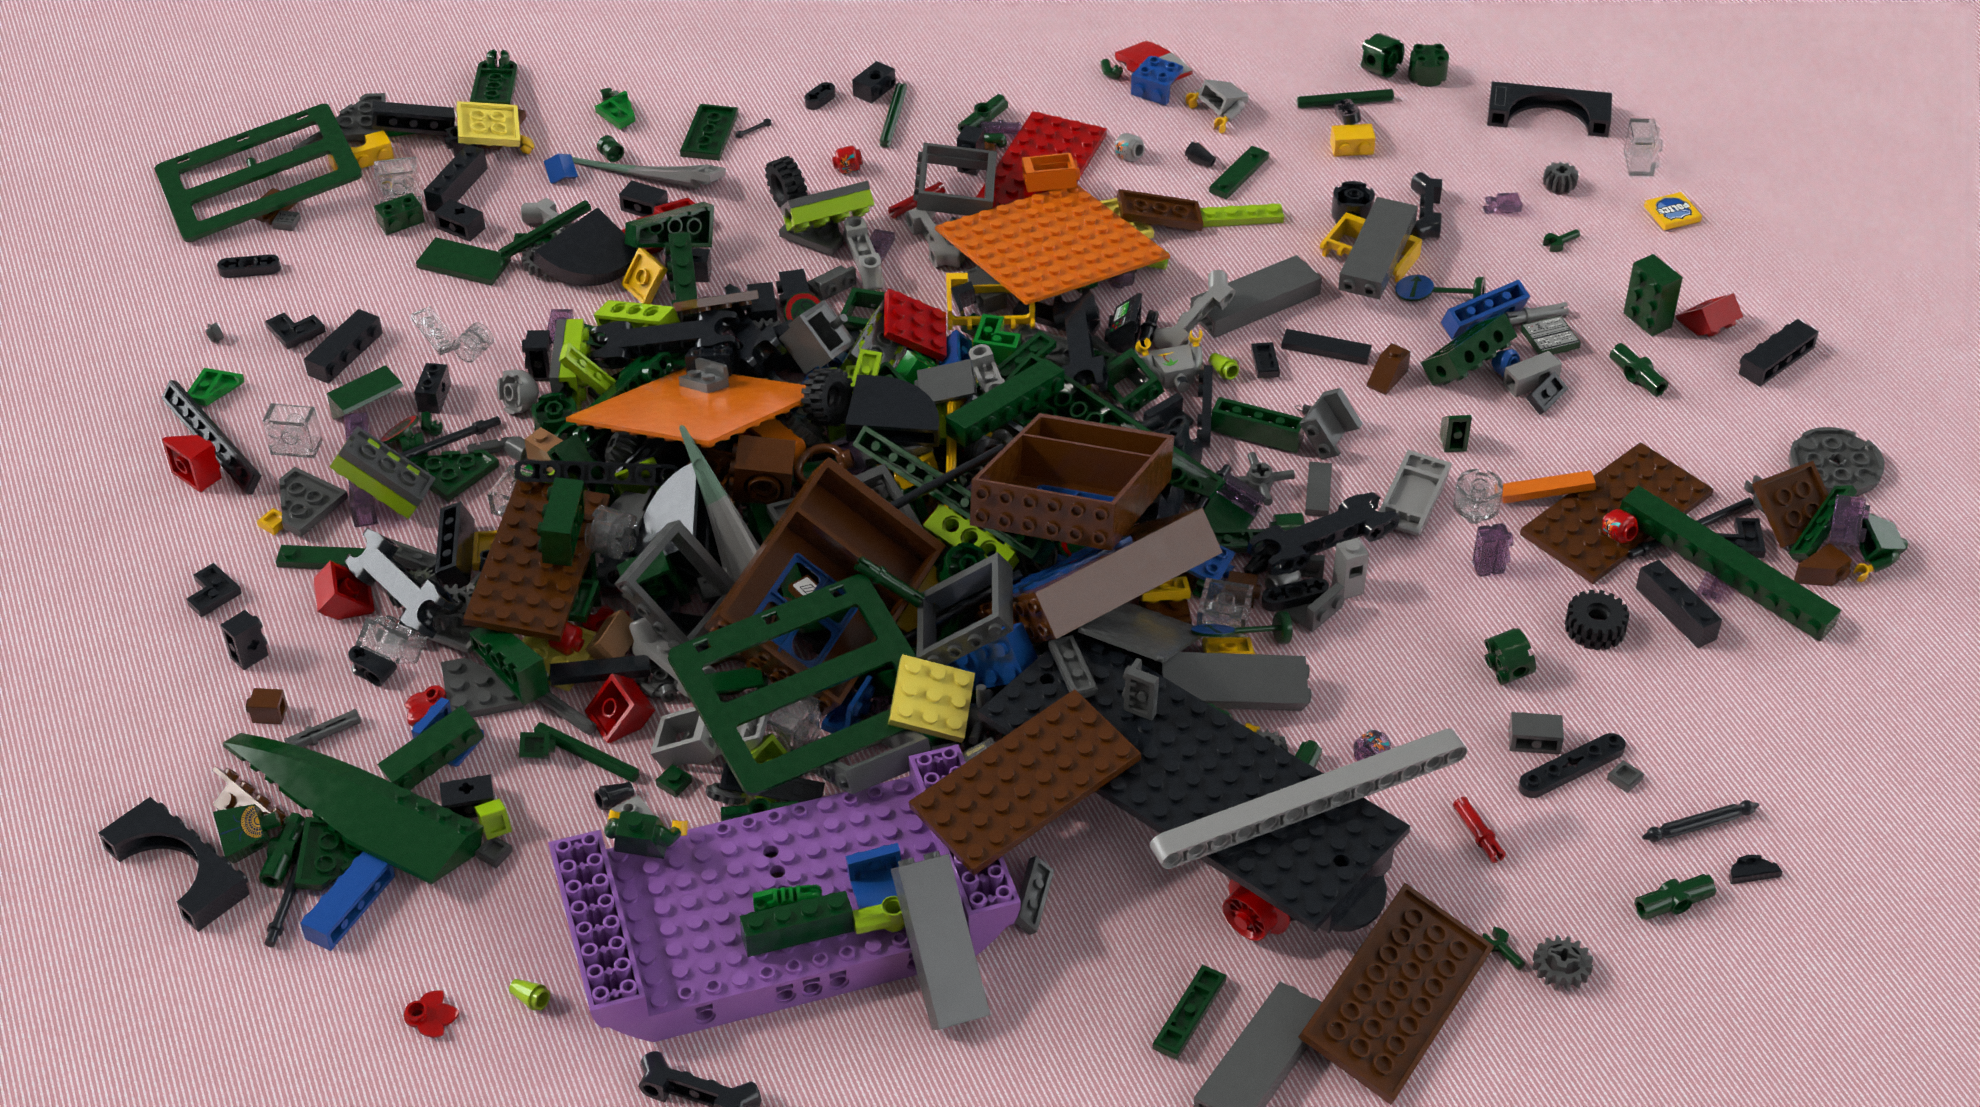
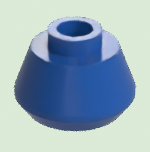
M1514 349L1502 350L1497 352V355L1492 358L1491 364L1494 371L1504 378L1505 367L1520 362V356Z

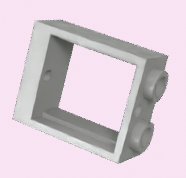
M691 707L661 716L650 754L665 770L672 764L679 766L714 756L717 745L696 708ZM695 729L692 738L675 742L678 733Z

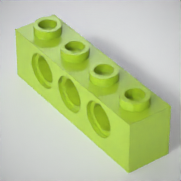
M608 300L593 314L598 326L617 321L629 322L633 328L680 323L677 312L672 306Z
M941 503L923 525L928 533L949 549L957 546L959 543H968L971 539L977 538L974 545L985 551L984 556L988 558L987 554L990 551H996L1012 566V569L1020 562L1015 548L1007 543H1000L997 541L998 538L987 530L984 532L977 526H971L968 518L965 520L960 516V513L950 507L947 508ZM959 526L955 532H949L951 528Z

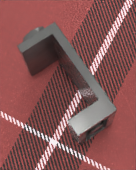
M970 359L917 370L918 380L914 381L915 386L923 390L935 404L963 398L968 400L973 394L978 397L975 373Z
M1337 388L1323 392L1299 424L1320 458L1326 459L1339 456L1341 452L1336 446L1337 442L1345 432L1357 430L1363 423L1343 390Z

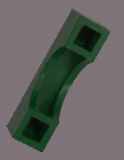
M577 434L560 442L547 452L551 460L597 462L590 456L586 443ZM572 465L568 468L567 472L574 473L580 477L581 469L578 466ZM599 466L593 467L591 471L593 478L602 479L603 475L599 470ZM586 483L589 491L610 495L608 508L618 499L611 490V484Z

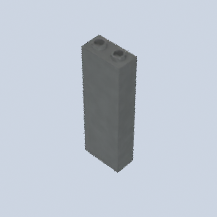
M1381 197L1376 198L1340 272L1338 290L1380 300L1416 224L1418 206Z
M1295 255L1228 282V285L1236 291L1234 298L1223 310L1215 306L1199 324L1213 338H1216L1320 295L1322 278L1298 255ZM1206 292L1191 297L1190 309L1193 307L1195 300Z
M1179 652L1164 663L1155 660L1156 673L1204 702L1214 704L1219 709L1302 711L1310 703L1312 697L1311 689L1308 688L1307 679L1309 678L1310 668L1306 664V656Z
M939 851L923 854L924 860L915 862L914 857L898 861L899 867L892 868L891 873L931 1029L941 1030L991 1014L949 854L940 855Z
M1280 981L1195 1095L1193 1107H1266L1309 1047L1298 1036L1322 1002L1307 996L1294 986H1288Z

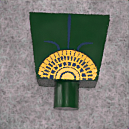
M256 804L213 812L225 858L233 864L268 846L270 841L268 830L281 826V821L276 811L263 815L262 810Z

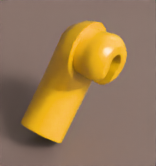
M520 134V145L522 146L520 150L529 155L535 147L534 142L531 138Z

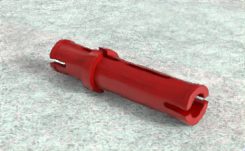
M938 181L936 184L928 188H925V191L928 192H946L944 186H942L941 188L939 187L943 185V183L940 181ZM914 195L888 207L889 214L894 212L891 215L893 219L917 207V201L913 200Z
M1461 797L1463 804L1459 798L1455 800L1453 807L1475 836L1478 847L1484 849L1492 863L1498 862L1495 856L1500 861L1503 860L1506 853L1496 841L1495 833L1487 828L1470 804L1468 798Z

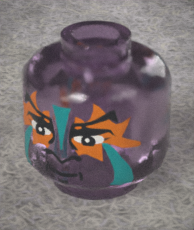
M1369 730L1357 738L1353 744L1354 756L1357 761L1391 749V742L1388 736L1378 730Z

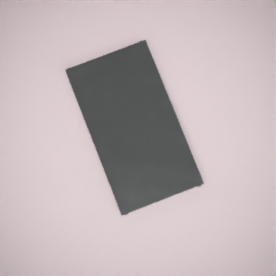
M1130 602L1107 612L1078 629L1079 633L1162 663L1203 637L1191 632V628L1194 625Z

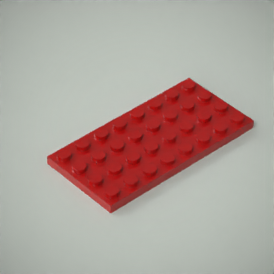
M1032 111L996 166L992 208L1049 191L1027 192L1023 178L1022 157L1071 153L1073 160L1077 161L1081 177L1105 139L1107 128ZM985 184L977 194V198H984Z

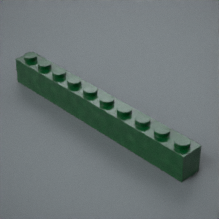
M865 425L853 443L854 447L879 463H885L887 468L917 487H921L943 475L942 472ZM952 480L928 493L970 520L971 491ZM983 528L1042 565L1045 564L1056 546L1055 543L1048 539Z
M1639 485L1622 499L1620 509L1637 519L1638 529L1818 641H1821L1836 625L1841 609Z

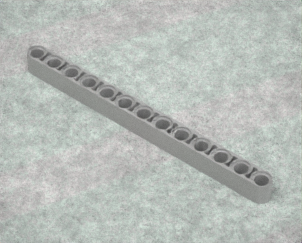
M1444 729L1160 833L1151 840L1150 848L1164 869H1171L1461 761L1468 751L1452 729Z

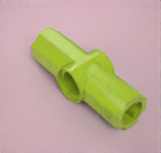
M897 896L885 898L880 905L853 910V923L856 934L884 928L891 932H898L905 927Z

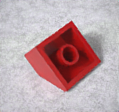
M1734 293L1706 300L1675 315L1679 322L1697 336L1707 334L1708 337L1719 334L1722 327L1727 329L1737 324L1736 320L1744 317Z
M199 435L171 436L161 439L171 473L200 493L222 478L219 469L221 466L215 455L216 448L210 440H205Z
M329 561L313 578L317 610L322 615L342 620L372 614L375 611L371 586L356 578L349 568Z
M612 673L584 711L590 720L596 724V728L607 743H612L642 729L655 712V708L632 678Z

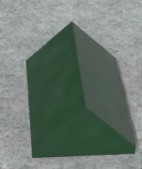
M386 365L328 392L327 397L333 420L404 386Z

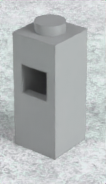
M1550 351L1544 352L1505 367L1503 385L1515 397L1533 391L1554 371L1560 377L1562 363Z
M1359 538L1336 544L1332 585L1338 582L1345 586V599L1364 594L1369 553Z

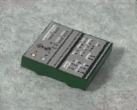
M1561 316L1521 325V332L1538 355L1547 351L1554 355L1580 348V340Z

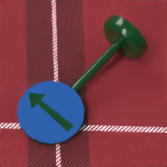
M1410 275L1398 281L1396 294L1399 298L1411 302L1426 299L1432 292L1473 294V298H1476L1486 293L1485 277H1477L1474 281L1473 289L1434 287L1433 281L1426 276Z
M1287 611L1276 612L1272 625L1233 628L1221 624H1202L1191 628L1193 634L1203 637H1227L1239 633L1272 631L1276 642L1283 645L1290 643L1293 633L1291 617Z

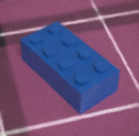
M1023 622L1013 624L1012 632L946 666L975 673L972 690L975 691L976 686L979 684H984L986 688L1009 684L1031 665L1038 656Z

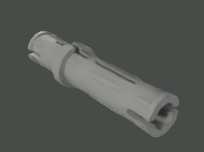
M1567 302L1531 309L1524 307L1520 311L1506 312L1505 314L1511 325L1532 323V321L1556 316H1567L1569 308L1564 309L1568 304Z

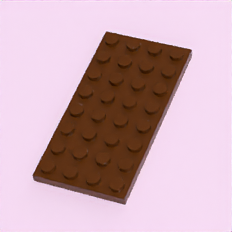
M1640 442L1593 476L1596 482V490L1566 495L1523 526L1520 535L1594 584L1628 559L1629 550L1638 547V544L1641 542L1647 543L1654 539L1638 529V533L1633 540L1622 544L1610 539L1603 533L1602 521L1604 516L1612 510L1620 509L1622 499L1636 486L1639 485L1684 514H1688L1712 496L1713 488Z
M517 479L464 615V625L560 642L608 509L610 495L584 490L585 515L572 566L542 563V553L538 552L541 536H537L538 523L544 520L542 518L543 505L548 504L547 491L548 487H552L553 484L525 482Z
M1074 689L908 801L909 808L973 875H976L1140 761L1141 752Z
M1404 883L1298 1038L1391 1105L1491 953L1494 945L1411 886Z

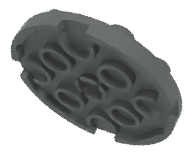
M1836 427L1815 428L1802 433V437L1794 440L1789 453L1791 469L1814 461L1828 494L1834 486L1853 485L1857 490L1854 497L1864 494L1878 485L1885 466L1880 450L1870 440L1864 441L1856 437V432Z

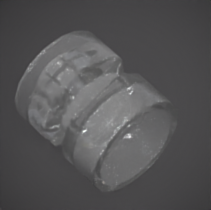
M474 322L465 330V333H462L453 341L452 346L460 359L472 363L493 344L494 338L491 331L485 325Z

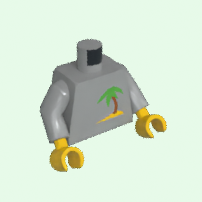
M1205 79L1203 86L1197 90V93H1188L1185 99L1186 104H1189V108L1193 109L1198 106L1197 99L1200 98L1218 115L1224 116L1214 120V129L1219 127V133H1224L1226 131V122L1232 121L1244 109L1249 96L1231 82Z
M1199 329V338L1192 336V330L1189 333L1188 339L1193 344V347L1187 344L1148 352L1151 346V341L1148 338L1144 340L1146 347L1141 345L1140 340L1135 346L1137 352L1143 355L1141 359L1156 375L1165 389L1176 387L1179 392L1187 391L1190 385L1194 383V376L1199 374V369H1201L1203 364L1202 346H1199L1203 336L1201 329Z

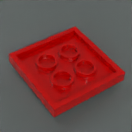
M888 288L884 294V338L943 362L947 356L946 312Z

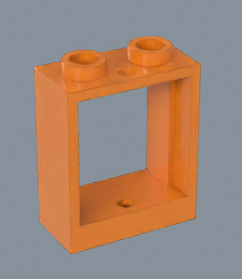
M1071 153L1022 157L1023 178L1027 192L1077 187V180H1080V170L1077 167V161L1073 160Z

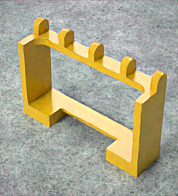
M1346 212L1321 242L1322 256L1326 257L1332 249L1337 251L1338 256L1343 254L1349 255L1352 246L1339 241L1344 234L1357 239L1366 219ZM1409 236L1401 253L1404 257L1396 264L1392 273L1395 276L1396 283L1405 276L1419 258L1422 246L1421 238Z
M946 273L948 330H952L953 326L967 325V330H972V325H979L982 316H954L952 314L951 288L967 283L968 273ZM1001 284L973 285L975 294L989 292L1011 293ZM1035 303L1029 304V314L1003 316L1004 325H1011V329H1015V324H1030V329H1035Z

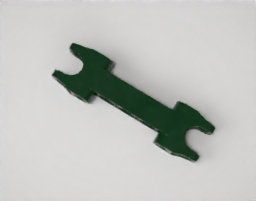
M669 352L658 353L652 359H650V356L638 357L620 372L619 379L587 408L667 376L673 370L675 361ZM663 357L667 361L665 369H662L659 364ZM565 422L554 435L561 438L562 434H566L569 438L577 434L579 438L586 441L588 448L603 437L609 429H594V426L590 425L577 426L576 423Z

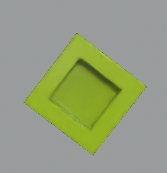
M500 798L475 806L479 823L483 826V833L487 840L512 832L506 808Z

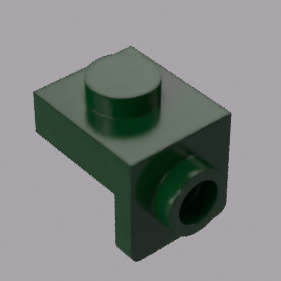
M544 731V733L520 732L519 758L550 759L551 753H555L556 738L551 737L550 731Z

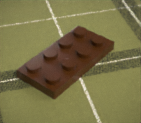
M1123 189L1118 190L1117 200L1121 219L1128 222H1141L1148 225L1155 224L1168 228L1186 229L1188 231H1202L1204 224L1198 201Z

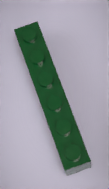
M1044 358L947 415L946 435L964 447L970 445L1064 389L1065 370Z

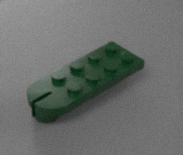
M495 49L488 51L486 60L478 64L470 102L512 104L518 70L517 64L510 60V55L506 50L502 49L499 67H497V51Z

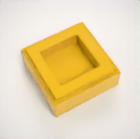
M272 508L257 520V525L267 532L276 535L283 529L282 512Z

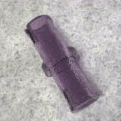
M1004 120L980 122V128L984 129L985 134H1018L1022 130L1021 122H1004Z

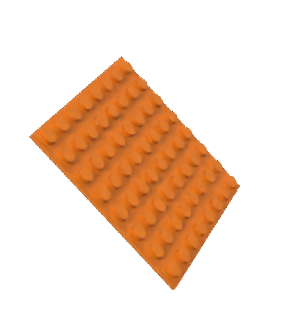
M1079 185L1076 188L1056 189L1041 194H1034L1025 199H1018L1009 204L999 205L989 210H982L979 213L963 216L953 221H946L935 226V230L1025 305L1170 258L1168 252L1127 221L1121 219L1119 215Z
M683 368L567 416L566 422L576 423L577 426L590 425L594 426V429L607 428L611 429L612 432L625 431L629 432V435L643 434L647 438L660 437L664 438L665 441L678 440L685 444L679 430V426L683 425L695 444H701V447L708 448L715 446L716 442L730 439V436L734 434L744 433L747 428L757 427L765 420H773L776 415L788 413L794 407L803 406L804 403H801V398H804V394L801 392L802 388H805L806 385L732 374V376H728L729 387L704 393L679 386V377L687 374L686 368Z

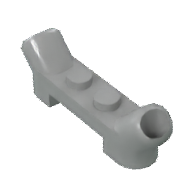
M544 198L537 203H524L521 206V218L525 224L540 223L542 225L560 215L557 213L556 204L548 198ZM570 222L553 233L558 235L573 225V223Z
M917 209L906 211V221L912 234H922L929 244V260L935 268L944 265L958 268L963 264L965 254L954 245L947 244L946 239L935 230L937 223L932 220L936 212Z
M858 216L849 217L844 221L845 229L842 236L849 246L861 275L863 289H882L885 283L881 269V258L879 253L875 252L868 236L866 222Z
M1213 270L1208 274L1209 290L1195 300L1193 307L1179 317L1178 323L1174 327L1156 328L1154 331V344L1158 349L1191 344L1188 339L1190 331L1215 306L1223 310L1231 302L1236 291L1228 285V275L1223 270Z
M976 345L969 350L970 361L983 394L1005 382L1004 378L1002 379L993 353L988 345Z
M646 618L631 622L629 629L634 639L632 648L634 655L648 656L649 659L653 660L678 681L677 690L689 698L668 661L670 651L668 642L653 630L651 623ZM710 665L702 668L705 674L716 673V670Z

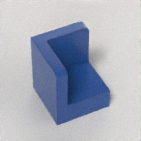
M558 153L543 161L550 183L555 184L564 178L578 177L571 154Z

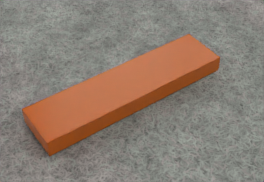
M1591 470L1499 484V492L1504 504L1596 490V482Z

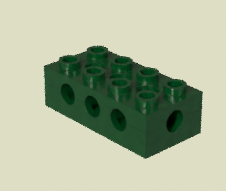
M1504 313L1476 323L1420 363L1432 385L1439 383L1446 385L1455 379L1459 381L1467 377L1469 370L1473 371L1481 367L1483 360H1490L1497 355V350L1501 351L1511 346L1510 341L1515 339L1517 334Z

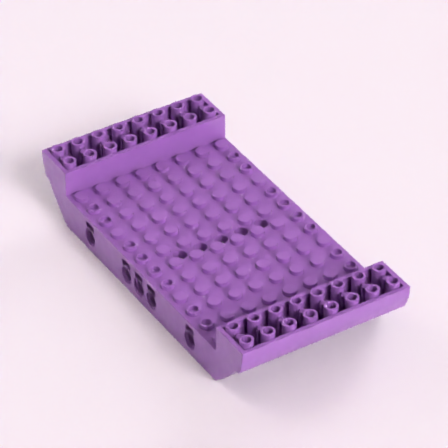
M959 744L908 756L910 769L908 777L879 783L853 795L848 792H842L688 829L686 836H680L678 840L666 848L664 859L615 852L614 847L606 849L601 830L548 842L589 1009L596 1024L601 1028L609 1027L638 1039L657 1042L917 975L905 927L898 932H891L884 928L856 934L854 930V932L751 957L747 956L741 937L739 916L755 912L753 893L772 888L779 889L781 887L788 888V886L796 887L797 885L817 884L822 889V896L829 893L846 891L852 910L859 909L848 877L845 856L894 843L899 845L901 860L914 857L915 862L924 860L923 854L939 851L940 855L949 854L975 956H977L1007 926L1014 924L1020 911L1021 901L1004 858L1001 856L976 875H973L909 808L908 802L966 763ZM777 854V856H776V857H773V858H768V857H767V856H771V855ZM776 872L784 873V875L780 878H774L771 876L773 873Z

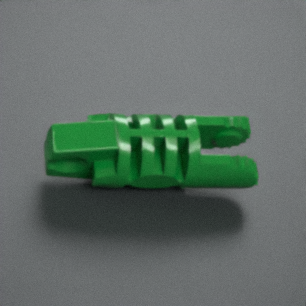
M813 884L797 885L796 887L788 886V888L781 887L779 889L772 888L753 893L754 911L758 912L779 905L800 902L804 899L821 897L822 889L819 885Z

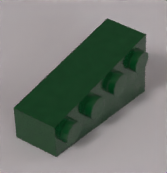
M700 202L626 222L625 244L635 248H663L665 243L669 242L668 234L690 232L691 247H712L714 205Z
M480 627L469 632L472 650L524 706L550 692L548 684L550 677L545 668L544 658L515 635Z

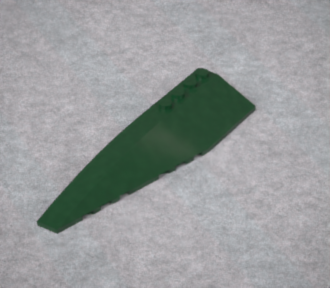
M1031 352L1004 381L1043 359ZM1066 374L1064 375V389L1013 418L1014 421L1024 428L1039 413L1152 432ZM1174 446L1171 480L1168 485L1211 499L1226 483L1225 479Z
M239 733L223 742L224 748L241 761H248L250 768L255 772L261 771L265 774V780L270 784H278L279 791L302 809H310L313 812V817H316L318 820L323 819L328 823L329 830L333 833H341L342 840L347 844L429 884L435 883L476 856L475 851L481 846L482 825L361 768L303 747L250 734Z

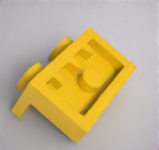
M1186 576L1175 577L1140 595L1139 601L1156 603L1160 600L1181 601L1183 599H1190V587Z

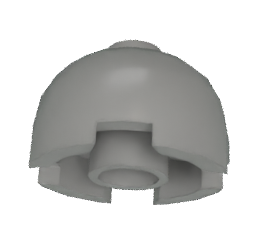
M524 370L503 371V377L497 380L498 399L503 400L506 406L504 411L508 414L528 411L532 404L536 402L539 393L538 384L531 374Z

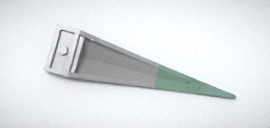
M572 157L573 162L576 164L698 189L700 184L709 185L710 182L718 181V179L725 177L726 168L708 164L692 166H637Z
M680 425L679 430L704 499L722 568L736 582L760 546L685 426Z

